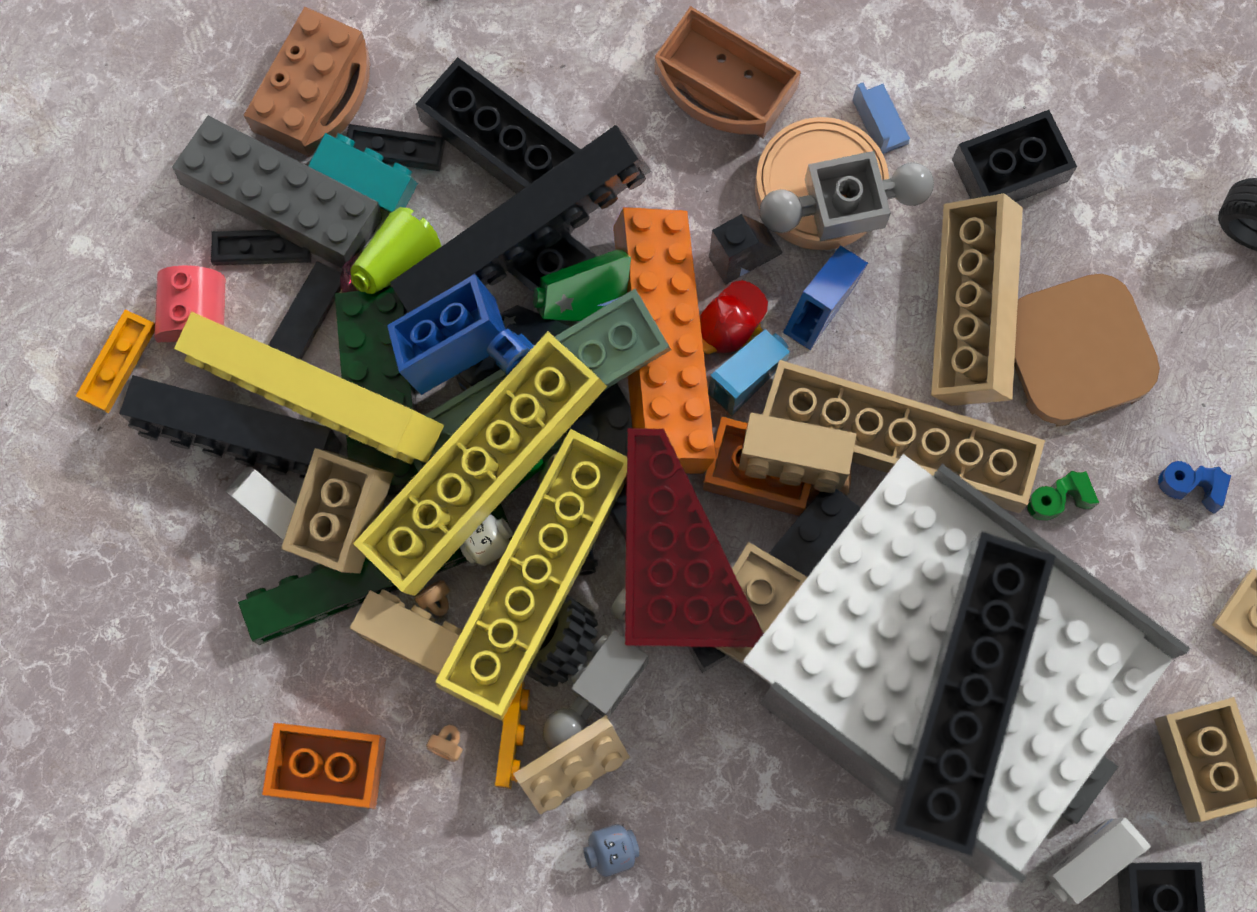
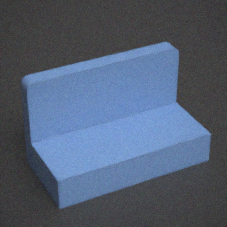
M863 82L857 84L852 101L869 136L878 145L882 154L909 144L910 137L884 84L868 90Z

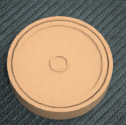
M813 117L797 121L779 131L769 141L761 154L755 179V196L759 211L764 197L774 190L784 189L793 192L797 197L807 196L805 176L808 164L875 151L881 178L885 180L889 179L887 163L875 141L863 130L849 122L828 117ZM814 215L802 217L799 224L791 231L775 233L786 241L802 248L831 250L837 249L840 245L843 247L860 239L867 232L820 241Z

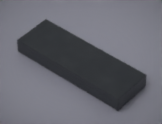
M354 124L348 125L346 137L356 142L354 148L364 152L367 147L384 156L383 163L394 165L396 162L404 167L440 172L445 146L444 137Z
M271 230L212 231L211 263L213 266L311 263V252L307 248H302Z
M316 261L268 346L301 360L335 302V293H340L347 281V276Z

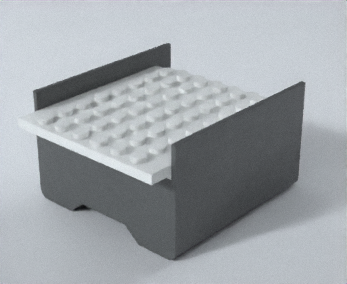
M903 454L742 663L772 685L760 701L761 705L894 808L972 540L983 531L1056 555L972 857H957L988 882L1023 883L1026 876L1020 871L1058 818L1062 816L1070 823L1078 824L1114 774L1118 766L1105 757L1104 754L1171 661L1187 654L1190 647L942 464L932 476Z

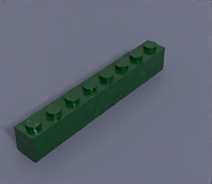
M500 503L491 515L497 520L503 518L508 523ZM460 547L436 574L468 562ZM366 557L360 573L340 572L318 564L311 568L312 573L300 578L298 575L286 577L278 582V587L266 590V588L253 590L246 594L247 599L238 602L252 642L262 645L363 604L370 590L380 594L382 589L391 593L398 590V588Z

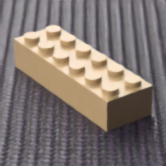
M1004 193L946 203L943 207L931 396L950 406L1012 400L1023 207Z

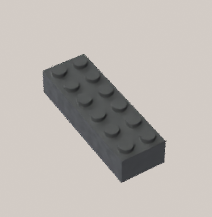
M209 115L172 166L180 185L267 230L280 234L282 238L302 248H307L311 253L348 272L382 221L377 201Z

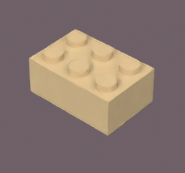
M750 412L739 470H744L745 475L758 479H764L766 475L779 477V481L787 485L798 486L801 482L814 484V489L832 493L835 492V489L841 490L849 476L857 433Z
M315 448L281 549L340 572L360 573L366 556L353 543L381 513L394 474L335 452Z
M383 589L380 594L370 590L350 629L368 642L438 677L463 630L444 621L442 626L436 624V619L431 617L432 614L415 605L412 606L411 610L404 608L406 604L401 602L399 597Z
M1235 697L1154 719L1188 823L1202 822L1257 807V762Z

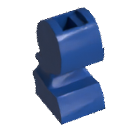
M506 329L491 341L487 348V353L496 361V365L508 375L534 345L522 333L517 335L510 329Z
M1175 461L1160 473L1158 485L1168 497L1180 500L1196 486L1203 487L1205 494L1202 503L1207 510L1215 514L1224 506L1231 475L1223 472L1219 466L1213 468L1199 466L1194 471L1189 464L1183 461Z

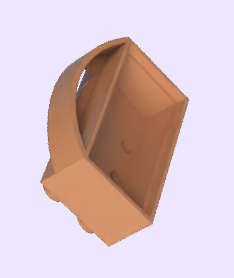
M304 6L244 113L251 131L308 157L315 154L325 133L335 138L338 133L341 134L358 112L368 88L370 59L362 31ZM359 66V76L351 98L340 114L327 125Z
M691 6L655 55V74L658 76L667 94L684 112L712 128L736 134H756L764 139L797 91L801 71ZM676 87L688 93L694 100H696L704 107L710 109L713 112L724 115L727 118H722L710 114L698 108L696 105L687 100L677 90Z

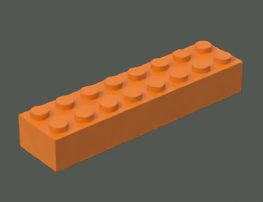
M623 207L613 226L615 250H624L631 256L627 293L633 289L637 290L671 348V351L628 376L632 428L665 429L685 473L703 474L716 457L688 211Z

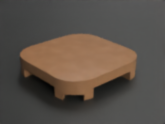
M1101 273L1086 275L1027 294L1018 299L1014 367L1028 400L1025 405L1032 415L1036 414L1044 421L1056 424V427L1065 426L1073 421L1128 403L1132 405L1149 393L1156 384L1160 371L1158 356L1132 294L1126 285L1115 277Z

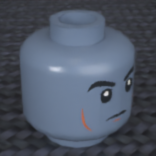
M615 824L593 831L590 834L588 847L584 848V856L590 869L595 867L600 875L609 877L630 870L634 866L635 858L639 857V846L632 830H626L624 826Z

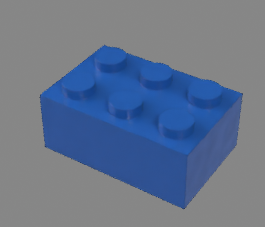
M475 274L387 325L399 373L421 395L489 357L490 355L487 353L489 344L499 333L505 330L495 297Z

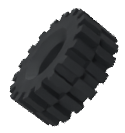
M567 595L526 675L546 687L549 685L556 687L558 682L564 684L568 681L569 674L574 676L579 671L577 666L580 663L584 665L588 658L585 657L587 651H592L595 645L591 642L592 639L597 638L598 631L594 629L598 626V620L594 618L596 616L594 612Z

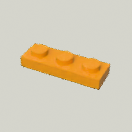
M125 309L78 390L76 397L109 414L155 332V323Z
M522 681L503 719L495 786L499 788L512 789V782H518L513 774L521 769V760H515L517 746H523L526 730V725L520 724L522 710L528 711L530 690L525 689L524 681Z

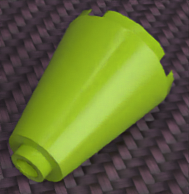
M399 207L388 215L351 267V281L359 291L373 294L390 286L391 281L441 247L436 231L424 217L418 220L411 215L414 210Z

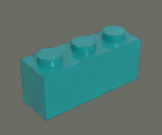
M327 133L324 134L308 165L309 167L377 201L380 208L390 213L399 207L406 208L418 185V182L410 177L412 174L410 169L396 162L393 167L383 163L384 156L367 147L364 152L354 148L356 142L340 133L337 134L336 138Z

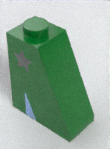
M616 249L540 277L539 288L536 287L533 294L534 308H537L538 313L543 319L582 321L627 294L631 256L624 250Z

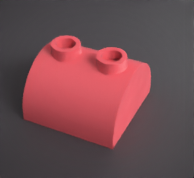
M189 265L171 266L158 271L154 339L157 342H177L191 311L224 326L225 276L210 268Z

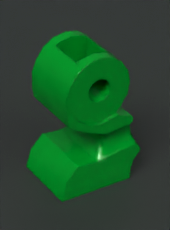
M1070 471L1051 487L1042 486L1036 489L1030 495L1026 507L1028 513L1034 519L1048 521L1058 517L1064 511L1067 494L1073 496L1075 506L1081 509H1093L1099 504L1087 471Z

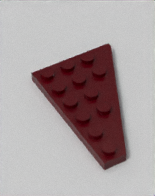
M628 428L625 645L753 648L764 633L665 429Z

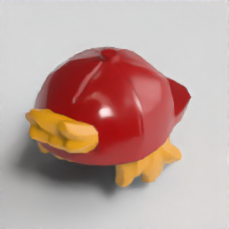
M745 280L734 281L706 306L699 316L703 352L706 354L713 352L725 354L737 351L763 331L761 321L767 313L768 301L764 293L757 286Z

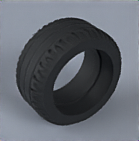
M1247 178L1236 182L1230 188L1219 211L1218 221L1222 230L1231 239L1254 251H1257V178Z

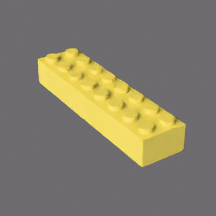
M192 311L174 347L175 350L186 354L185 362L209 371L211 374L233 382L246 390L257 393L272 402L285 406L298 414L318 421L322 425L344 433L359 442L368 444L385 454L409 464L413 463L414 458L425 463L428 462L444 427L443 424Z
M547 332L353 544L401 592L415 596L607 386L552 334Z
M572 429L569 430L436 679L437 688L501 721L503 720L627 481L626 456Z

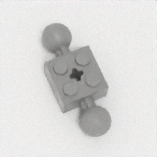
M875 151L808 164L805 176L808 195L797 197L788 190H774L762 200L760 218L769 230L785 233L794 229L802 217L814 215L820 241L886 228L891 214L888 199L895 198L900 203L908 206L920 205L932 194L934 180L928 168L914 162L903 164L896 169L892 178L882 180Z
M613 630L609 637L603 634L593 647L592 656L594 658L589 665L581 664L578 667L579 671L571 677L570 680L573 684L571 689L573 695L577 697L569 709L563 708L551 713L543 726V737L550 749L555 748L588 727L586 721L593 711H596L603 717L606 715L609 719L648 665L649 655L639 649L640 646L625 645V633L621 636Z

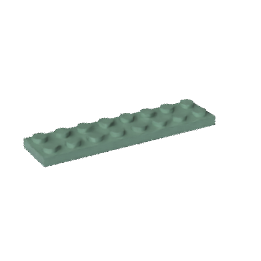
M636 289L631 290L555 336L562 345L597 375L607 388L671 351L670 346ZM501 369L425 414V416L444 425L429 460L504 380L507 375ZM414 458L413 463L419 472L426 463Z

